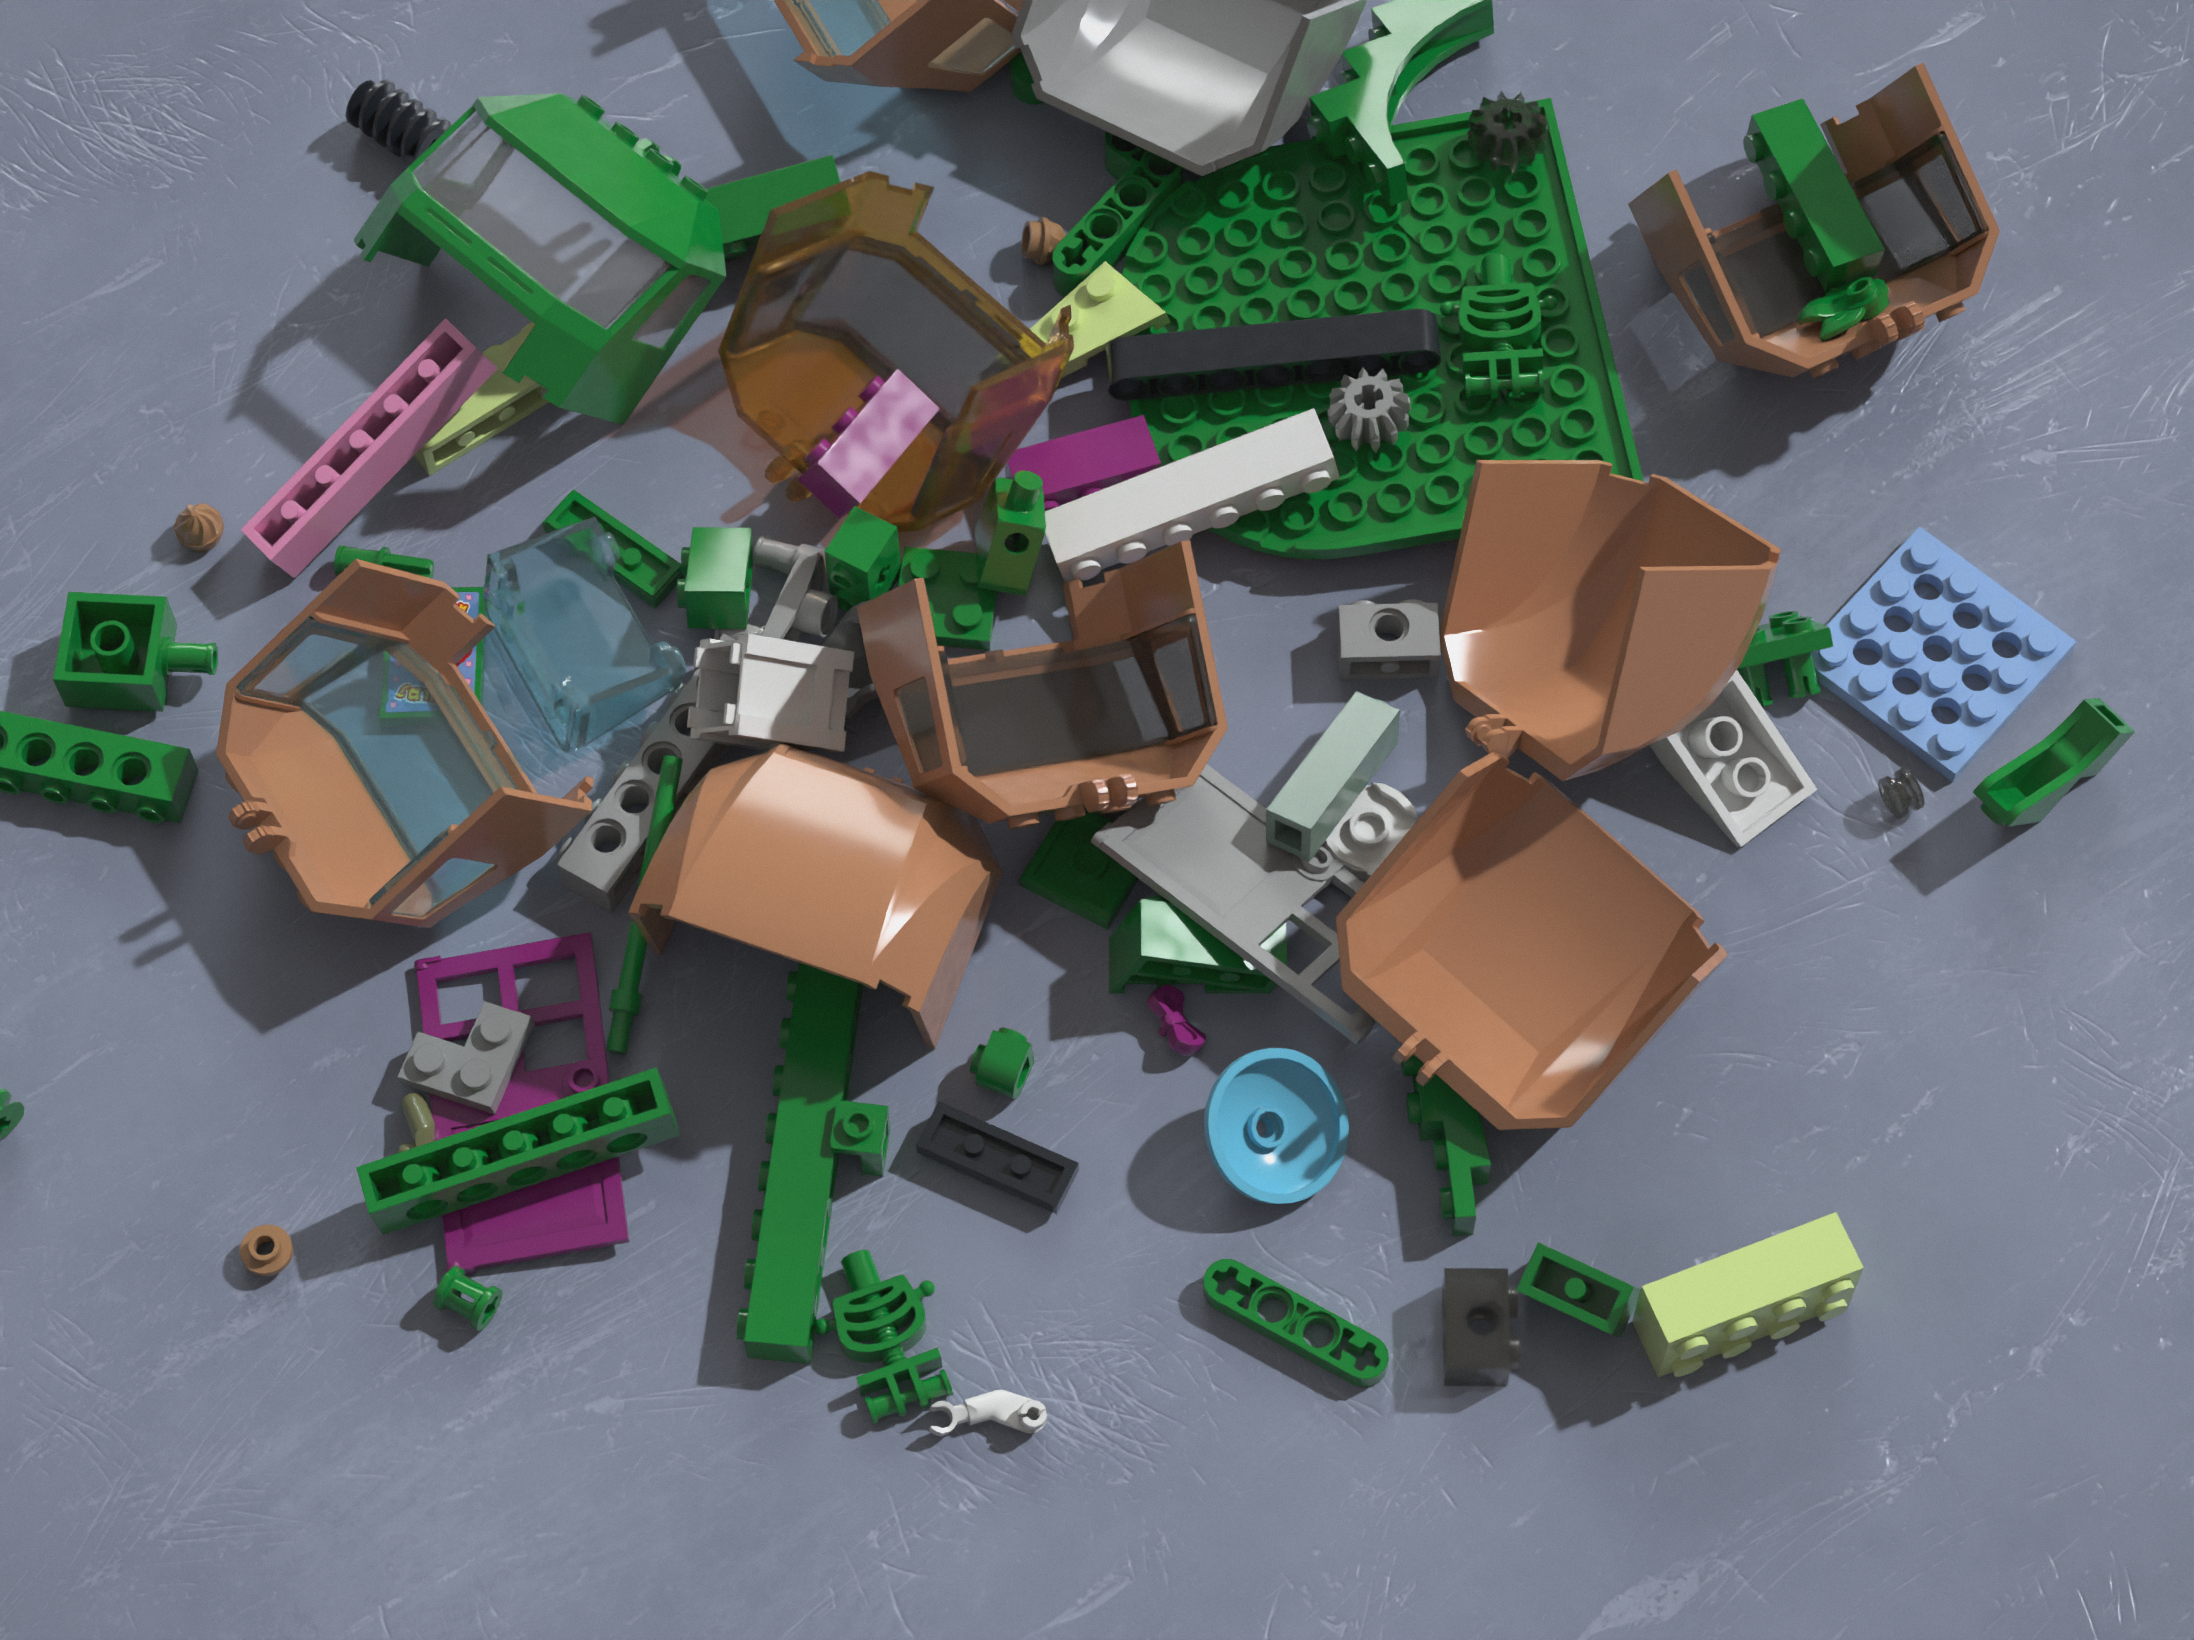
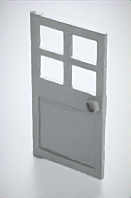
M1208 764L1205 765L1193 786L1175 792L1176 801L1147 806L1144 797L1115 822H1108L1094 834L1091 840L1092 844L1346 1036L1355 1045L1363 1042L1370 1034L1377 1021L1362 1007L1350 1015L1313 987L1317 981L1339 962L1338 938L1336 932L1303 907L1331 882L1351 898L1364 885L1363 881L1349 872L1341 862L1331 856L1327 849L1321 846L1309 862L1267 843L1266 808ZM1288 920L1327 948L1299 975L1261 947Z

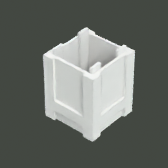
M749 633L741 634L738 640L732 641L710 638L701 639L700 647H695L693 667L700 668L696 708L689 707L687 727L691 728L690 739L763 751L771 750L784 743L802 750L844 752L846 739L844 724L849 674L853 669L854 652Z

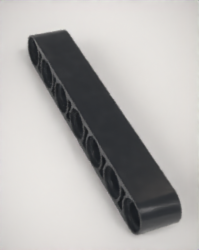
M1409 309L1116 338L1106 345L1105 359L1107 386L1110 396L1122 401L1341 381L1344 374L1358 379L1362 367L1367 371L1368 376L1375 377L1382 369L1387 376L1417 374L1435 369L1441 362V352L1435 314L1425 309Z

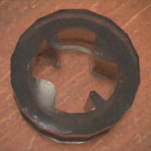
M1901 768L1895 771L1893 779L1889 776L1879 779L1880 795L1888 810L1896 818L1906 817L1909 813V808L1916 811L1924 807L1925 801L1922 789L1913 774L1907 769Z

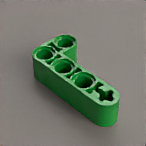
M1105 131V166L1107 172L1117 179V182L1055 247L1052 258L1055 290L1061 296L1066 297L1105 261L1115 268L1126 256L1137 232L1150 214L1167 196L1183 184L1184 167ZM1124 148H1125V149H1131V150H1130V151H1121L1120 149H1124ZM1159 173H1167V174H1169V175L1159 176V175H1156V174H1159ZM1137 204V205H1140V206H1138V207H1128V206H1126V205ZM1104 235L1110 236L1111 238L1099 239L1097 237Z

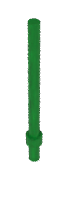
M663 756L638 888L672 820L683 759L679 757ZM632 919L618 989L612 990L609 1011L613 1012L606 1051L619 1055H626L633 1016H639L643 995L639 994L638 990L648 944Z

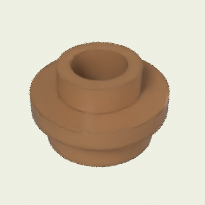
M261 1225L253 1228L245 1235L240 1245V1257L244 1266L251 1273L258 1276H272L280 1273L288 1266L293 1256V1244L285 1230L275 1225ZM265 1242L275 1244L271 1253L267 1255L257 1254V1249L261 1244Z

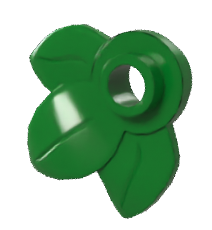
M1871 277L1840 283L1828 289L1824 297L1808 303L1799 313L1797 323L1802 325L1807 322L1823 321L1820 338L1822 341L1830 339L1853 327L1860 321L1871 319L1883 312L1889 305V298L1887 297L1888 286L1884 280L1872 279Z

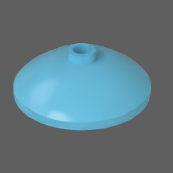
M1267 1048L1239 1057L1219 1075L1207 1099L1204 1113V1135L1213 1164L1232 1188L1257 1202L1275 1205L1289 1204L1311 1197L1323 1189L1334 1177L1347 1149L1349 1120L1346 1104L1339 1087L1331 1075L1318 1062L1295 1050ZM1259 1120L1263 1121L1266 1126V1132L1263 1137L1256 1130Z

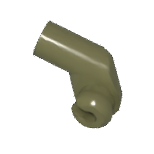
M416 1092L406 1095L401 1100L400 1106L413 1141L401 1144L397 1149L398 1153L435 1141V1122L424 1095Z

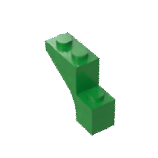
M2100 698L2084 699L2052 733L2026 752L1987 776L1973 790V793L1983 802L1980 808L1984 814L1998 825L2004 826L2006 824L2010 827L2041 822L2080 778L2096 776L2135 731Z

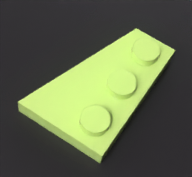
M1105 261L1000 356L1011 371L1034 391H1037L1086 366L1088 359L1105 350L1106 345L1116 338L1133 336L1152 325L1157 330L1171 322L1164 310Z

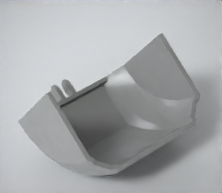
M1023 0L1011 37L1016 49L1020 48L1035 83L1031 86L1037 99L1198 175L1204 176L1266 150L1298 121L1310 105L1309 96L1320 92L1336 67L1356 28L1367 0Z

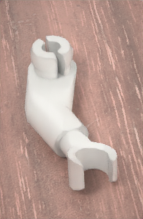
M995 1390L964 1399L963 1404L956 1406L946 1401H937L932 1404L929 1410L946 1412L950 1417V1425L946 1428L930 1426L929 1431L933 1435L941 1437L951 1433L956 1424L968 1422L969 1425L992 1420L1016 1430L1032 1434L1043 1428L1048 1414H1046V1407L1040 1401L1005 1390Z

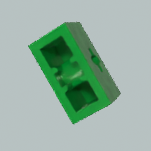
M854 506L824 551L829 592L832 595H836L838 607L845 612L861 602L870 601L891 591L900 578L901 571L897 527Z

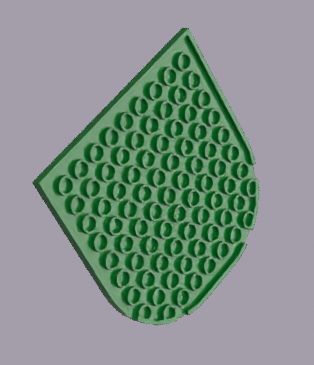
M1551 98L1393 125L1391 139L1405 162L1408 200L1390 206L1379 190L1373 191L1364 170L1358 163L1352 164L1347 154L1332 159L1321 143L1315 144L1310 139L1270 146L1258 154L1206 174L1194 183L1188 180L1167 196L1150 214L1137 232L1126 253V263L1121 275L1164 310L1171 323L1157 330L1152 325L1133 336L1409 309L1429 310L1437 318L1441 362L1435 369L1428 372L1387 376V381L1399 378L1403 384V393L1408 394L1410 398L1409 425L1406 432H1398V440H1396L1395 445L1383 440L1380 441V447L1376 453L1370 447V444L1364 443L1355 451L1351 446V439L1339 442L1335 433V427L1329 423L1330 394L1332 388H1341V381L1129 401L1132 418L1144 415L1161 462V467L1310 409H1315L1334 456L1340 478L1331 481L1326 488L1318 492H1302L1285 499L1281 505L1274 509L1266 511L1255 510L1240 516L1236 522L1227 527H1211L1208 530L1233 543L1255 551L1281 557L1298 559L1356 557L1460 539L1477 460H1600L1613 464L1612 474L1643 481ZM1466 172H1470L1472 175L1464 178L1457 188V198L1461 206L1469 211L1477 212V215L1466 226V237L1457 243V233L1451 225L1444 222H1433L1421 230L1419 247L1396 225L1397 221L1411 211L1424 218L1441 216L1447 210L1449 202L1448 194L1444 188ZM1471 184H1481L1487 189L1483 201L1478 203L1466 200L1462 194L1463 190ZM1437 193L1443 197L1442 205L1435 210L1426 211L1418 207ZM1442 230L1451 236L1452 242L1445 249L1435 250L1429 248L1425 244L1424 239L1429 232ZM1502 254L1509 258L1511 283L1531 282L1534 285L1538 300L1544 299L1548 295H1552L1557 299V307L1554 310H1541L1540 337L1534 344L1525 348H1543L1544 395H1539V392L1520 393V398L1513 399L1512 389L1498 390V400H1491L1490 395L1471 396V399H1466L1465 377H1463V353L1479 351L1468 348L1460 340L1459 316H1443L1440 313V306L1444 302L1460 305L1463 287L1482 285L1481 261L1488 255ZM1511 374L1497 375V379L1511 378Z

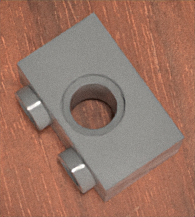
M1408 599L1398 604H1375L1372 601L1359 600L1349 605H1339L1337 621L1339 680L1438 678L1441 658L1438 603H1425L1417 599ZM1384 633H1390L1397 636L1398 639L1394 641H1385L1380 639L1378 636Z

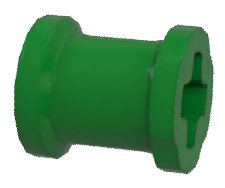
M455 1265L440 1281L435 1291L432 1305L440 1311L447 1308L471 1321L470 1325L473 1329L482 1331L497 1312L503 1291L496 1286L487 1288L466 1277L464 1269ZM464 1293L473 1298L474 1303L463 1299L461 1294Z

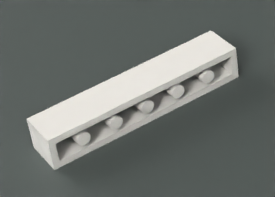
M1313 408L1045 511V533L1064 581L1067 582L1075 579L1085 581L1098 575L1104 568L1120 562L1124 564L1136 562L1151 550L1164 545L1172 546L1180 541L1189 540L1193 534L1208 528L1227 527L1236 522L1240 516L1255 510L1266 511L1274 509L1281 505L1285 499L1302 492L1314 493L1323 490L1331 481L1340 477L1334 456L1316 411Z

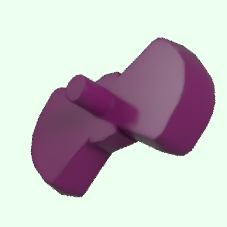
M1168 984L1155 988L1147 1000V1006L1160 1018L1161 1027L1158 1029V1033L1162 1037L1168 1035L1169 1047L1178 1054L1184 1056L1195 1054L1202 1048L1206 1035L1188 1023L1183 1014V992Z

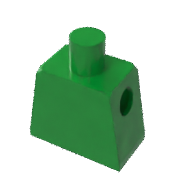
M1018 471L1014 475L1013 480L999 477L994 479L975 525L978 588L1026 596L1046 529L1043 481L1037 474L1031 471ZM1006 538L1012 539L1013 543L1010 550L1004 545Z

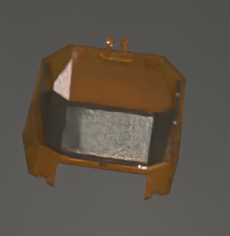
M868 171L770 211L718 352L737 416L781 455L776 459L774 458L765 470V478L774 485L780 481L787 480L796 470L801 474L809 466L804 457L822 438H825L828 442L833 438L836 432L831 428V425L848 407L851 406L856 411L863 402L857 395L876 375L884 380L896 369H899L940 409L857 507L896 526L898 533L919 531L982 501L994 479L997 478L1047 407L1074 349L1073 335L1069 334L1068 326L1072 318L1071 304L1061 308L1050 336L1045 343L917 232L935 187L915 182L913 189H907L889 184L888 175ZM795 477L787 489H785V496L794 503H799L800 500L803 501L812 495L797 480L798 477Z

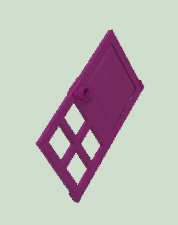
M591 932L443 959L441 956L418 959L414 962L415 973L418 979L422 1027L425 1034L449 1042L467 1039L476 1019L442 1024L437 982L498 972L502 1007L531 1016L535 1023L534 1026L583 1018L587 1047V1060L526 1071L523 1050L495 1115L430 1094L431 1113L435 1122V1141L610 1083ZM576 958L581 1000L519 1011L515 968ZM619 1156L442 1215L447 1256L446 1273L455 1265L463 1268L465 1275L477 1273V1269L630 1242Z

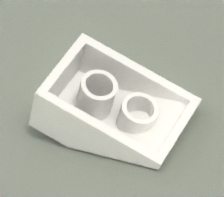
M1737 670L1717 699L1681 731L1650 745L1665 769L1737 848L1745 845L1817 790Z

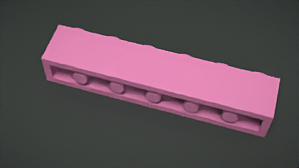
M445 318L248 521L241 531L273 563L295 579L498 368Z

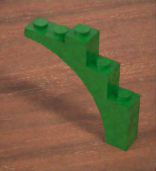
M1393 0L1371 8L1373 28L1368 31L1369 42L1343 51L1341 55L1342 72L1338 73L1339 86L1309 96L1311 117L1307 118V128L1315 144L1321 143L1332 159L1347 154L1352 164L1358 163L1364 170L1373 191L1379 190L1390 206L1408 200L1405 162L1391 139V130L1399 108L1415 84L1438 63L1463 47L1494 34L1492 0Z

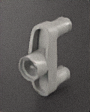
M761 536L756 542L753 551L755 566L779 571L789 576L766 625H763L761 628L747 624V629H716L714 639L719 640L723 633L735 640H738L739 635L748 633L799 642L804 633L825 638L832 630L836 621L838 599L836 595L821 591L826 567L823 548L805 543L795 546Z

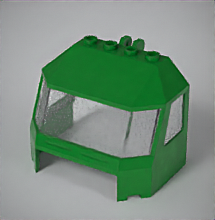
M562 93L478 97L474 104L389 186L354 238V242L357 247L363 250L361 253L363 260L371 262L377 252L380 251L429 267L441 249L444 250L535 324L502 372L504 375L517 383H520L524 376L545 387L541 392L542 398L559 408L624 425L726 277L719 209L705 199L709 191L688 176H684L682 180L678 178L682 169L680 162L669 155L663 156L660 154V147L652 140L644 138L638 142L640 137L623 124L616 121L612 126L602 118L606 112L605 109L585 95H581L578 100Z

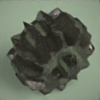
M1501 90L1497 96V101L1483 97L1480 109L1472 110L1469 117L1470 129L1467 131V141L1470 148L1475 149V157L1478 163L1490 160V166L1494 172L1501 165H1508L1514 174L1519 162L1532 167L1533 161H1535V154H1543V150L1546 147L1545 134L1548 132V122L1545 119V115L1540 114V107L1537 101L1525 103L1522 92L1514 99H1508Z

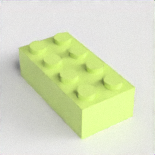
M1834 1212L1642 1286L1632 1323L1657 1377L1673 1372L1675 1377H1680L1696 1371L1704 1364L1703 1360L1720 1353L1723 1358L1739 1355L1752 1346V1341L1770 1335L1771 1339L1775 1340L1788 1336L1800 1327L1799 1323L1816 1316L1819 1321H1826L1837 1317L1848 1309L1847 1304H1850L1864 1267L1837 1212Z

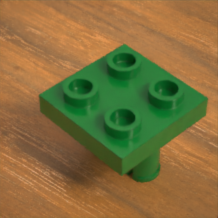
M1786 611L1769 616L1770 623L1757 627L1737 671L1763 707L1773 703L1764 664L1766 662L1783 659L1789 698L1806 697V692L1809 695L1819 693L1820 687L1817 682L1812 652L1834 647L1830 627L1813 621L1812 617L1799 616L1798 611Z

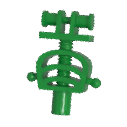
M1502 254L1488 255L1481 261L1482 285L1463 287L1460 305L1444 302L1440 306V313L1443 316H1459L1460 340L1468 348L1479 351L1463 353V377H1465L1466 399H1471V396L1490 395L1491 400H1498V390L1512 389L1513 399L1520 398V393L1539 392V395H1544L1543 348H1525L1534 344L1540 337L1541 310H1554L1557 307V299L1552 295H1548L1544 299L1538 300L1534 285L1531 282L1511 283L1509 258ZM1511 374L1510 379H1497V375Z
M859 1250L845 1256L841 1260V1265L852 1292L835 1298L833 1300L835 1319H818L814 1324V1330L819 1335H825L829 1331L837 1330L841 1349L851 1360L866 1363L883 1361L885 1363L884 1367L856 1377L861 1397L887 1388L889 1393L870 1399V1397L864 1398L872 1423H879L878 1419L897 1413L899 1417L907 1415L905 1404L918 1400L921 1409L929 1407V1400L946 1394L948 1397L952 1396V1387L944 1369L940 1370L938 1375L922 1381L919 1377L925 1373L942 1368V1358L938 1347L910 1358L904 1356L905 1352L915 1346L926 1332L925 1309L920 1299L934 1294L935 1285L933 1282L925 1280L921 1282L918 1288L913 1289L904 1275H898L881 1281L869 1250ZM915 1317L912 1325L905 1332L897 1336L896 1331L906 1326ZM875 1340V1344H861L855 1342ZM910 1380L913 1389L900 1394L897 1384Z

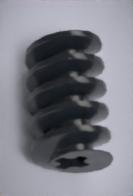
M388 79L382 80L376 85L372 80L365 81L359 85L350 97L345 115L349 124L355 128H360L361 132L368 137H374L378 144L388 147L390 152L398 157H402L403 161L409 165L422 155L451 126V122L444 117L437 119V113L431 108L423 109V103L416 98L409 100V93L403 89L395 90V84Z

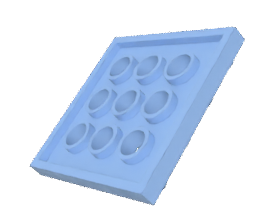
M1919 526L1826 625L1830 627L1834 647L1813 651L1812 656L1819 683L1953 783L2069 656L2077 641ZM1922 583L1931 584L1938 589L1940 596L1933 600L1923 599L1916 594L1914 587ZM1959 612L1970 613L1977 618L1979 625L1972 629L1962 628L1955 623L1953 616ZM1889 616H1900L1909 623L1910 629L1905 632L1891 631L1884 624V619ZM1998 641L2010 642L2017 648L2018 655L2013 658H2003L1995 653L1992 645ZM1928 645H1939L1948 652L1949 658L1941 662L1932 661L1925 656L1923 648ZM1860 648H1868L1876 652L1880 661L1874 665H1864L1855 659L1853 652ZM1967 674H1978L1987 681L1988 688L1982 691H1973L1964 685L1962 677ZM1900 677L1910 678L1917 684L1919 690L1910 695L1902 694L1894 688L1892 681ZM1937 707H1948L1957 714L1958 721L1952 724H1942L1933 717L1932 710Z

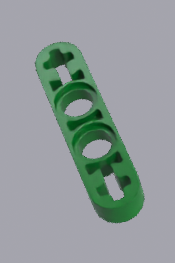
M1220 1259L1212 1263L1206 1270L1203 1279L1204 1297L1208 1304L1219 1312L1352 1385L1371 1387L1378 1384L1385 1377L1389 1362L1388 1350L1385 1344L1376 1336L1238 1261ZM1229 1275L1235 1277L1236 1289L1247 1296L1250 1294L1251 1287H1256L1257 1290L1252 1294L1249 1308H1242L1244 1296L1234 1290L1229 1289L1225 1295L1219 1294L1216 1279L1225 1281ZM1275 1298L1281 1300L1286 1305L1288 1312L1281 1321L1267 1322L1257 1312L1259 1304L1266 1299ZM1321 1323L1331 1329L1334 1338L1329 1345L1316 1348L1310 1346L1303 1337L1304 1330L1312 1324ZM1342 1337L1349 1338L1347 1350L1353 1354L1363 1356L1366 1350L1374 1354L1373 1363L1377 1367L1367 1365L1363 1371L1357 1370L1355 1368L1356 1358L1342 1350L1340 1360L1333 1358L1340 1349Z

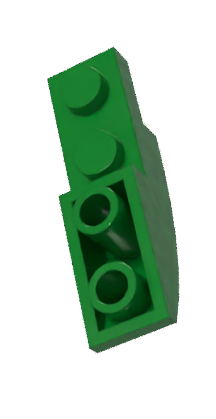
M1413 1054L1406 1062L1401 1064L1403 1076H1412L1414 1092L1406 1093L1409 1124L1418 1123L1420 1141L1433 1140L1435 1170H1444L1446 1187L1439 1188L1441 1218L1451 1220L1452 1236L1473 1235L1476 1222L1473 1185L1488 1184L1491 1169L1487 1141L1478 1111L1438 1075L1435 1074L1424 1086L1418 1083L1415 1079L1424 1063Z

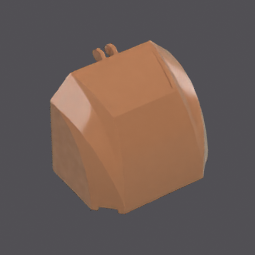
M1477 460L1439 630L1440 646L1454 701L1476 717L1464 729L1466 730L1467 737L1476 745H1482L1483 749L1489 754L1496 750L1509 758L1517 749H1520L1560 780L1565 781L1599 771L1635 754L1644 747L1681 731L1717 699L1742 663L1762 619L1782 550L1666 477L1652 474L1648 483L1612 474L1613 464L1600 460Z
M782 743L771 750L710 769L687 796L670 823L647 868L628 913L651 950L660 955L664 952L675 922L679 921L863 984L870 989H876L880 982L905 996L902 1006L911 1011L925 1045L936 1049L1003 871L976 817L948 805L942 800L914 789L913 786L904 784L903 779L897 777L889 779L877 775L873 769L866 767L862 770Z
M1495 750L1457 773L1336 916L1342 991L1403 1044L1392 1057L1398 1065L1406 1062L1413 1054L1424 1063L1415 1079L1422 1086L1427 1084L1435 1074L1438 1075L1498 1130L1571 1128L1666 1026L1724 961L1728 953L1722 945L1716 942L1712 946L1709 945L1699 930L1705 920L1694 907L1547 778L1536 772L1529 779L1507 768L1506 766L1510 762L1509 759Z

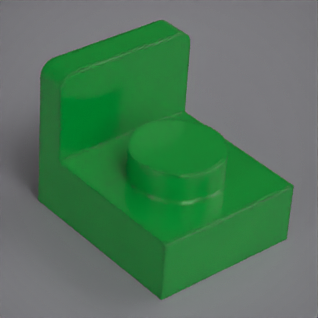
M844 1100L838 1101L836 1103L830 1138L831 1151L861 1156L863 1174L883 1177L891 1131L889 1107Z

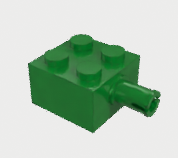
M68 592L53 681L65 707L163 712L169 676L173 672L215 675L218 667V647L216 643L175 642L177 622L167 597Z

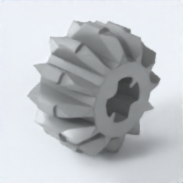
M1362 367L1358 379L1344 374L1341 380V388H1332L1328 420L1331 426L1335 427V433L1339 442L1351 439V446L1355 451L1364 443L1370 444V447L1376 453L1380 447V441L1383 440L1395 445L1396 440H1398V432H1406L1409 425L1408 413L1411 410L1410 398L1408 394L1403 393V384L1399 378L1387 381V374L1383 369L1375 377L1368 376L1367 371Z

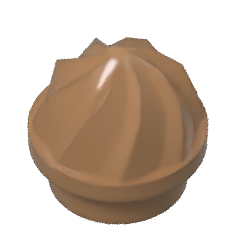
M1040 217L1037 221H1026L1021 239L1022 257L1024 259H1033L1036 265L1053 262V251L1057 244L1066 236L1062 227L1045 217Z
M204 503L198 505L188 504L186 509L178 514L174 524V531L178 541L183 546L196 552H205L211 550L219 543L224 531V523L220 513L215 508Z

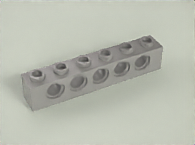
M723 633L719 640L732 641L735 639ZM695 668L696 672L686 685L682 683L675 689L668 703V711L659 723L655 721L649 725L641 739V748L631 761L625 760L615 773L611 790L603 800L599 798L592 804L591 812L585 817V826L575 839L573 837L569 838L558 853L557 868L562 886L610 913L615 911L640 876L660 776L653 772L662 765L663 756L669 755L683 759L672 815L673 820L687 796L710 769L716 768L732 746L690 739V736L681 734L685 729L689 728L687 727L689 707L696 708L700 668ZM634 804H644L647 806L640 813L632 814L626 812V809ZM613 842L619 844V847L612 852L603 853L598 851V848L605 843Z

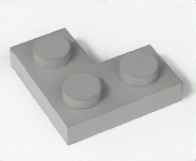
M484 1001L465 1046L417 1032L397 1077L403 1085L495 1115L535 1023L529 1015Z

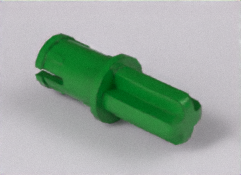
M339 545L334 558L335 576L341 574L355 559L432 579L434 576V563L432 560L391 554L390 549L382 547L380 551Z

